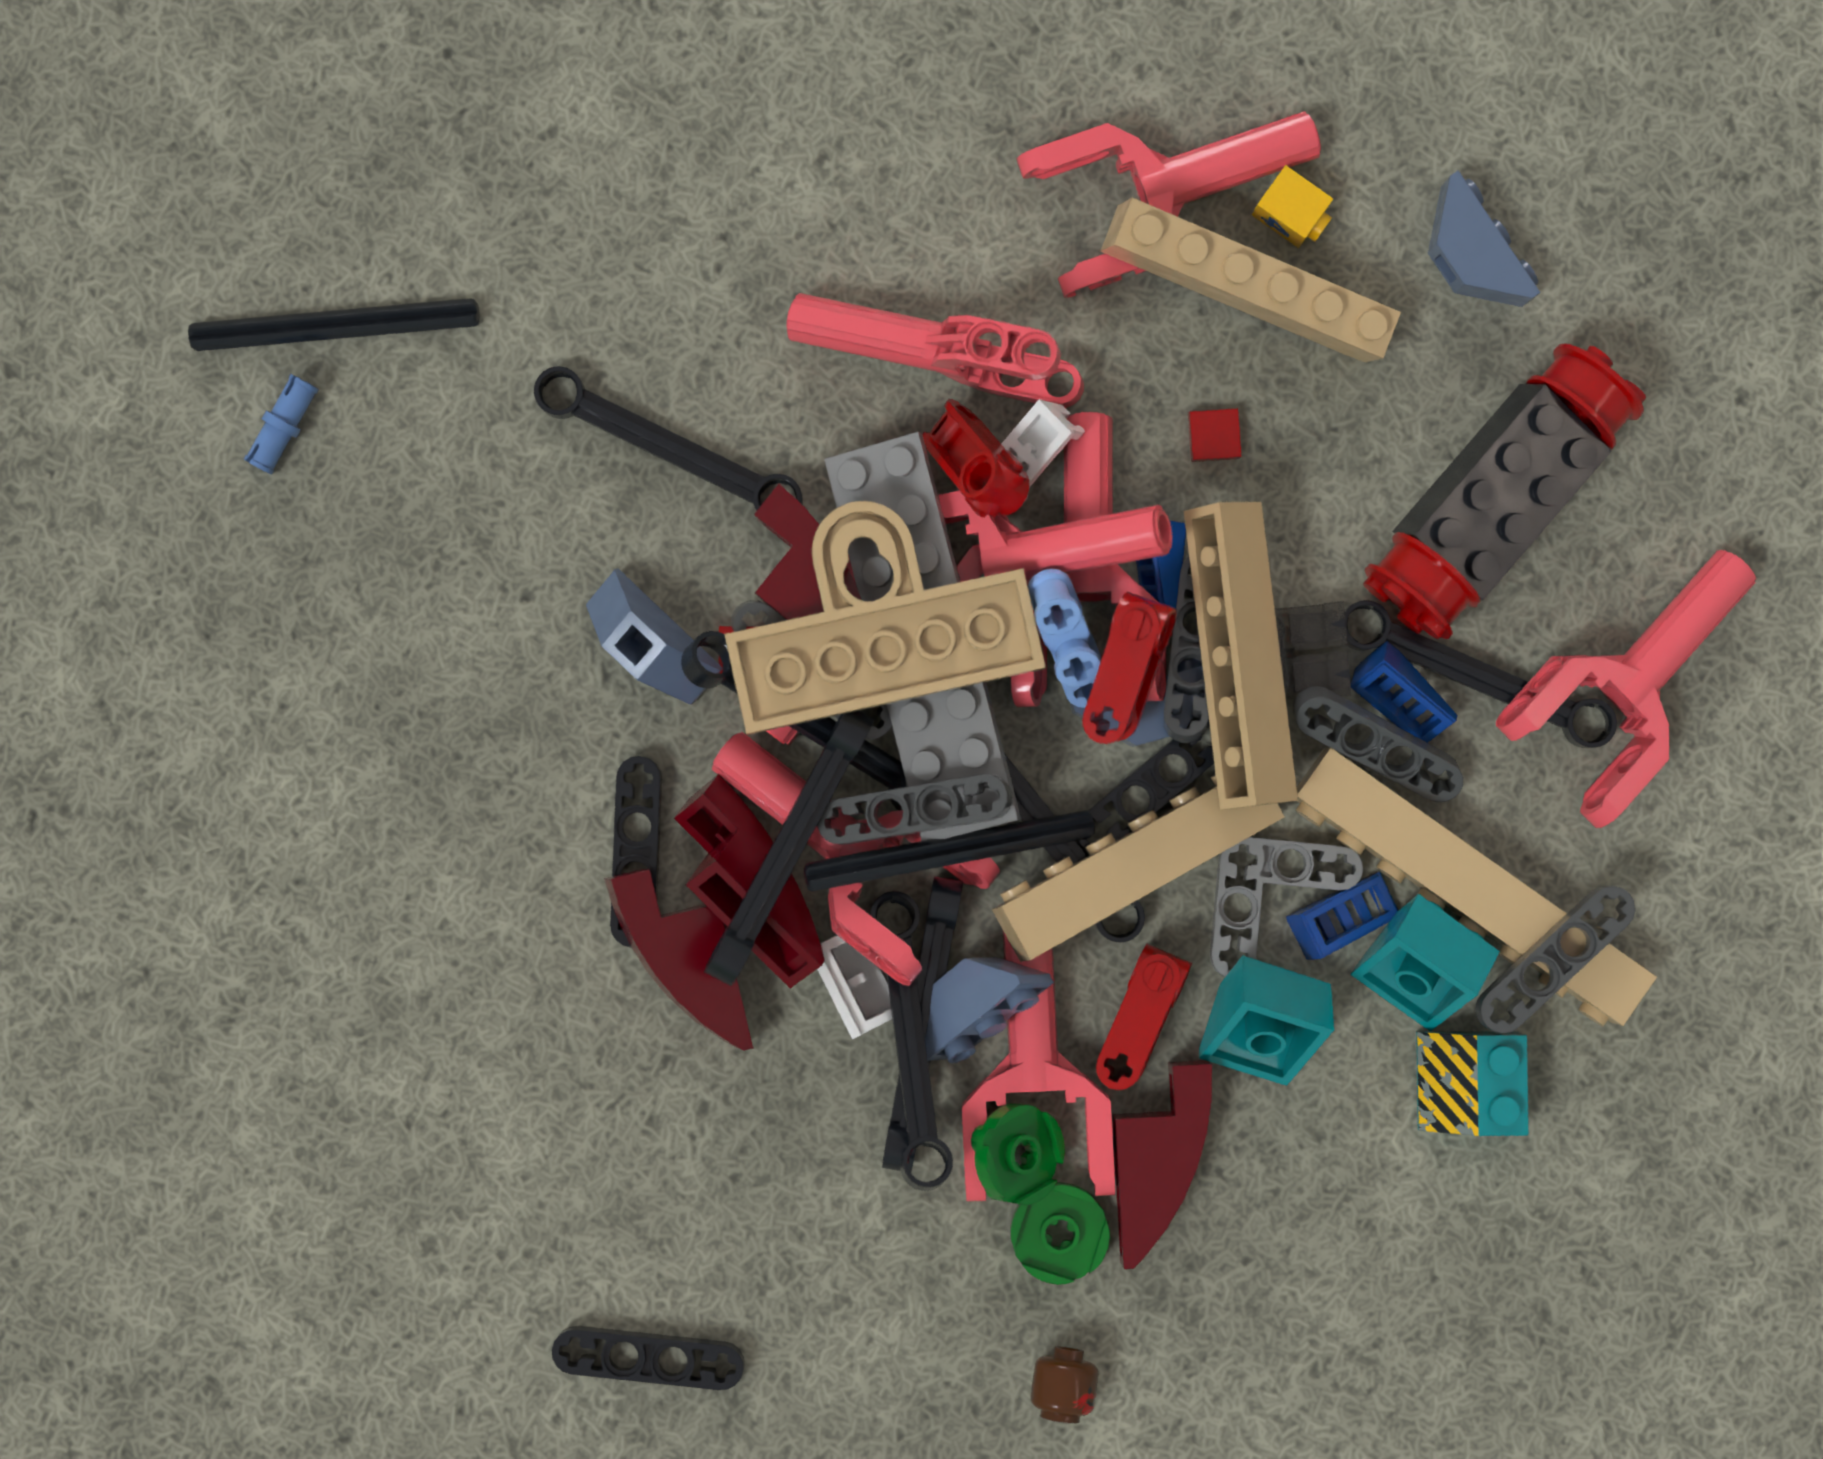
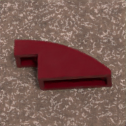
M778 484L754 513V516L762 525L791 548L755 591V594L786 620L823 613L824 609L812 558L813 540L819 523L796 498ZM846 565L844 584L847 591L854 598L862 600Z
M718 774L687 800L674 819L708 852L685 885L728 927L770 850L773 841L744 801ZM792 873L758 934L752 952L790 989L821 967L825 961L812 916Z
M640 869L604 878L614 912L630 946L646 971L664 993L690 1018L721 1040L743 1051L753 1049L737 979L732 986H729L704 973L706 964L725 931L724 923L705 904L660 915L650 869Z
M1209 1061L1168 1062L1171 1111L1112 1114L1120 1263L1124 1270L1134 1269L1167 1230L1184 1201L1196 1173L1207 1136L1212 1102V1063Z

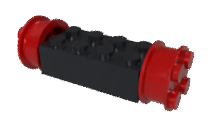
M1559 344L1553 351L1555 361L1542 376L1533 375L1526 384H1519L1396 526L1392 531L1394 533L1392 537L1394 547L1378 565L1368 564L1365 568L1368 578L1363 583L1364 587L1382 602H1386L1389 599L1401 610L1397 614V618L1408 629L1417 634L1424 630L1435 639H1449L1453 635L1450 626L1467 606L1475 608L1480 604L1481 600L1483 601L1612 452L1611 450L1616 446L1615 434L1627 420H1638L1643 415L1644 408L1642 403L1646 399L1644 392L1638 386L1628 380H1624L1611 368L1613 362L1603 351L1594 346H1589L1585 351L1571 344Z

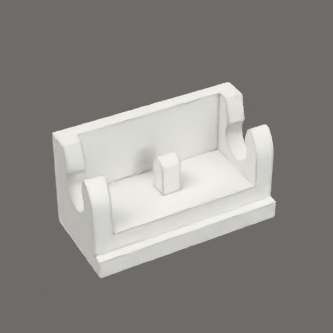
M1039 399L1001 444L1005 449L1012 452L1023 465V471L1027 473L1029 478V486L1035 482L1071 439L1078 440L1085 432L1084 428L1079 425L1075 426L1066 419L1070 413L1061 404Z
M838 935L821 942L825 961L817 970L852 1040L891 1020L892 1012L888 983L881 969Z

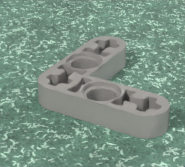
M1249 837L1220 853L1210 944V962L1214 970L1224 977L1231 971L1228 970V963L1219 958L1220 951L1229 950L1231 935L1229 934L1220 936L1222 925L1235 930L1249 928L1248 939L1238 935L1237 948L1239 951L1246 953L1247 957L1256 959L1263 883L1348 890L1358 883L1363 873V864L1359 855L1352 849L1344 846ZM1240 844L1247 845V853L1255 855L1254 865L1249 864L1245 866L1243 879H1254L1253 890L1240 885L1225 887L1226 876L1232 879L1237 877V865L1229 862L1228 857L1230 853L1238 852ZM1287 849L1298 851L1304 861L1303 869L1299 875L1291 878L1283 876L1277 868L1278 856ZM1319 850L1321 852L1317 861L1336 862L1337 854H1343L1344 863L1352 864L1351 874H1344L1341 882H1335L1334 873L1316 871L1318 881H1310L1309 878L1314 868L1312 851ZM1234 893H1241L1248 898L1251 909L1249 915L1244 920L1234 922L1226 917L1223 905L1228 896Z

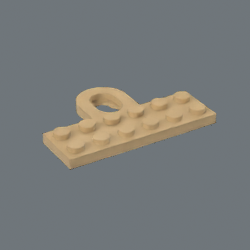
M870 501L851 502L836 508L825 517L816 531L812 546V558L823 604V613L724 634L747 735L1046 668L1023 568L924 590L912 536L907 525L890 508ZM866 537L876 543L879 554L890 563L893 570L894 581L890 591L883 598L876 601H862L854 598L847 591L844 584V570L849 562L848 548L858 538Z

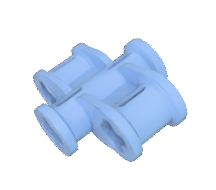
M1059 569L1042 570L1035 574L1028 584L1036 624L1046 647L1052 653L1055 661V674L1063 687L1067 699L1071 704L1085 708L1101 662V655L1094 637L1087 627L1081 601L1078 599L1067 573Z

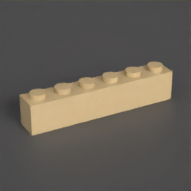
M1133 197L1118 205L1100 251L1363 362L1384 358L1401 314L1400 311Z
M1218 502L1184 511L1220 810L1298 801L1262 502Z
M1215 774L1211 777L1215 786L1200 794L1196 787H1192L1170 799L1169 801L1173 809L1157 817L1153 809L1127 823L1132 832L1115 840L1112 833L1087 845L1086 849L1089 856L1073 864L1068 856L1043 870L1047 879L1037 885L1030 887L1027 880L1004 891L1000 894L1004 903L993 908L992 911L1020 962L1032 960L1281 820L1285 816L1279 805L1276 803L1220 810Z

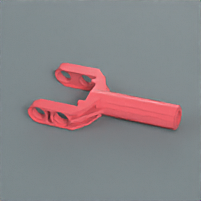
M1306 111L1170 158L1148 148L1138 137L1109 123H1105L1033 148L1018 156L1016 160L1024 179L1035 177L1044 180L1117 154L1118 159L1115 164L1117 172L1120 174L1130 170L1140 201L1178 217L1183 205L1279 172L1285 165L1290 168L1319 158L1321 145L1313 119ZM1102 254L1079 262L1072 271L1060 276L1058 281L1064 297L1069 298L1076 296V290L1088 286L1091 291L1122 280V274L1134 271L1137 275L1146 271L1110 255Z
M802 293L796 295L788 311L787 334L790 341L936 371L980 391L1036 403L1040 399L1061 404L1068 408L1076 404L1084 392L1082 375L1072 364L1061 360V351L1058 344L1049 333L1042 330L971 315L949 316L945 321L937 322ZM994 332L1000 335L1002 346H993L990 341L978 338L985 333ZM1036 342L1047 344L1051 350L1050 357L1025 351L1031 344ZM1058 372H1067L1072 375L1074 380L1071 391L1062 397L1050 395L1048 391L1050 378ZM1002 374L1025 378V380L1016 387H1008L1002 382Z
M1098 412L1072 414L1066 419L1073 425H1079L1084 428L1085 432L1078 440L1071 439L1064 447V523L1113 514V419L1108 415ZM1118 564L1067 574L1081 602L1111 600V604L1117 607L1126 592L1158 602ZM1038 626L1037 631L1046 668L1011 676V693L1016 707L1039 706L1042 696L1047 689V647ZM1166 648L1162 654L1147 702L1163 701L1165 698Z
M960 490L938 495L945 524L969 520L970 524L965 525L966 534H974L979 537L984 577L1023 568L1028 585L1032 577L1042 570L1059 569L1068 574L1169 554L1172 545L1171 524L1167 514L1160 505L1022 531L1012 524L1006 515L999 514L997 517H992L987 514L985 518L980 517L965 501L966 497L962 495Z
M1725 550L1716 551L1624 655L1551 656L1498 716L1496 727L1510 741H1516L1529 732L1539 730L1579 685L1581 687L1586 685L1591 688L1594 686L1599 688L1627 717L1619 727L1625 733L1633 734L1635 737L1584 793L1580 813L1595 828H1602L1621 815L1668 762L1669 723L1660 701V689L1755 584L1757 578L1754 572L1737 555Z
M743 732L732 736L713 761L712 771L717 775L719 774L726 782L782 825L806 783L804 779ZM841 808L838 809V818L831 820V827L833 829H840L842 836L846 835V826L858 823L866 824L865 833L871 832L866 819L855 820L850 815L843 814ZM903 810L892 811L879 817L878 820L882 826L891 829L901 822ZM816 826L807 845L825 859L902 845L904 838L911 843L919 842L921 837L920 833L849 845L833 844L823 838ZM991 858L943 866L944 869L957 879L963 881L964 884L975 885L981 889L989 888L1000 874L999 867ZM859 882L829 888L828 905L832 932L891 978L903 985H911L922 971V966L914 957L911 947L855 904L863 885Z
M1003 931L1004 959L1048 973L1054 983L1038 995L1039 1001L1037 1004L1025 1011L1014 1014L1007 1020L1008 1055L962 1103L966 1201H986V1192L976 1171L975 1151L971 1146V1137L975 1128L979 1125H984L987 1120V1101H996V1106L1006 1105V1093L1065 1091L1066 1103H1076L1077 1097H1085L1088 1172L1094 1183L1095 1196L1115 1195L1111 1100L1100 1087L1083 1072L1079 1071L1058 1051L1053 948L1032 960L1020 962Z

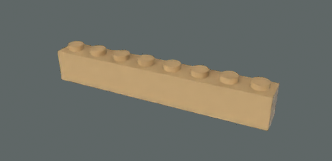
M1332 748L1322 750L1297 786V802L1300 804L1296 808V812L1318 827L1326 821L1340 831L1336 840L1342 845L1352 849L1358 855H1361L1365 849L1380 859L1376 868L1399 884L1402 883L1404 878L1408 879L1421 888L1418 894L1428 901L1436 903L1442 909L1446 906L1461 917L1458 922L1466 928L1477 932L1483 938L1485 935L1492 938L1501 945L1499 955L1511 964L1515 963L1567 914ZM1570 928L1561 936V948L1568 956H1577L1585 949L1586 937L1578 928ZM1608 944L1555 994L1563 998L1568 992L1580 1000L1582 1004L1578 1010L1600 1026L1604 1027L1607 1021L1624 1026L1657 977L1617 948ZM1539 961L1531 963L1530 966L1542 974L1538 982L1545 987L1550 978L1547 966Z

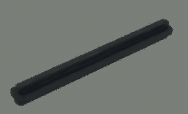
M468 298L192 323L188 327V339L191 348L196 351L475 327L479 325L480 314L478 303L474 299Z
M1090 811L1072 812L978 830L946 839H930L809 862L804 867V879L809 891H818L1089 839L1095 833V825Z

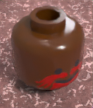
M1055 1346L1054 1355H1045L1036 1360L1030 1398L1032 1404L1041 1410L1040 1417L1051 1421L1075 1424L1080 1423L1081 1416L1088 1415L1093 1411L1099 1372L1094 1364L1083 1360V1350Z

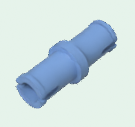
M293 374L289 375V380L272 411L266 410L261 419L265 423L248 454L244 457L245 461L269 474H273L274 468L291 437H298L301 429L297 426L315 393L317 394L319 391L318 388Z

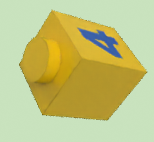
M1285 165L1255 207L1252 216L1299 248L1306 237L1315 242L1328 225L1332 217L1325 213V211L1333 201V198Z

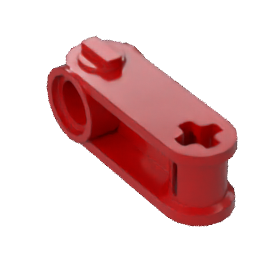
M948 399L944 404L946 411L930 432L924 431L922 433L926 449L961 491L962 495L966 497L965 501L977 515L985 518L987 514L997 517L999 514L1010 515L1016 512L1026 500L1030 488L1027 473L1023 471V465L1012 452L1001 445L991 431L971 410L956 400Z
M1126 592L1121 598L1113 615L1110 635L1083 713L1082 723L1084 731L1096 743L1109 744L1128 739L1138 728L1162 654L1175 626L1177 616L1175 608L1130 592ZM1113 711L1112 718L1119 721V727L1109 729L1110 722L1103 719L1104 712Z
M1148 943L1145 945L1129 980L1126 995L1097 1060V1076L1105 1086L1114 1090H1123L1134 1085L1140 1079L1169 1012L1175 1006L1192 967L1191 962ZM1121 1054H1125L1128 1056L1126 1065L1132 1068L1133 1072L1132 1074L1125 1073L1119 1079H1116L1112 1076L1114 1067L1108 1064L1109 1058L1117 1059Z

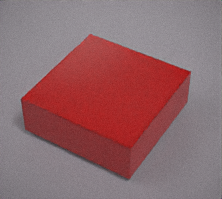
M1238 408L1190 411L1188 413L1191 462L1233 460L1242 457Z

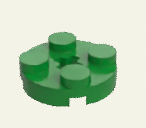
M1007 1104L995 1110L987 1118L984 1125H979L975 1128L971 1137V1146L975 1151L977 1175L987 1196L991 1199L1020 1205H1031L1041 1201L1053 1190L1058 1179H1052L1056 1171L1057 1163L1063 1164L1065 1144L1057 1121L1048 1112H1041L1036 1106L1027 1104ZM1018 1145L1025 1146V1152L1020 1156V1166L1015 1161V1150Z
M1056 1182L1053 1190L1041 1201L1031 1205H1017L1011 1220L1010 1237L1016 1257L1029 1274L1046 1283L1064 1285L1075 1282V1279L1082 1278L1088 1272L1090 1274L1101 1264L1108 1250L1110 1230L1103 1208L1088 1191L1074 1184ZM1058 1220L1067 1221V1229L1074 1232L1071 1240L1063 1239L1060 1246H1054L1051 1244L1052 1236L1046 1233V1229L1049 1225H1056Z

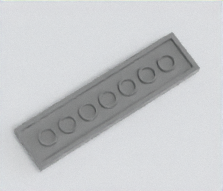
M911 433L824 459L837 508L856 501L875 502L890 508L905 522L912 536L924 590L960 582L922 433ZM866 537L855 539L848 548V554L857 589L863 601H876L883 598L891 589L894 581L892 567L879 554L876 543ZM986 682L887 704L908 787L987 774L1003 779L1010 786L1012 792V804L1009 811L1003 817L993 821L921 832V841L946 839L1021 820ZM987 783L983 785L984 791L982 794L963 796L964 786L958 787L963 800L962 817L969 815L965 805L981 804L986 806L987 812L992 811V802L1000 800L999 791L990 790ZM942 791L932 793L926 801V811L934 820L945 819L952 809L950 797Z

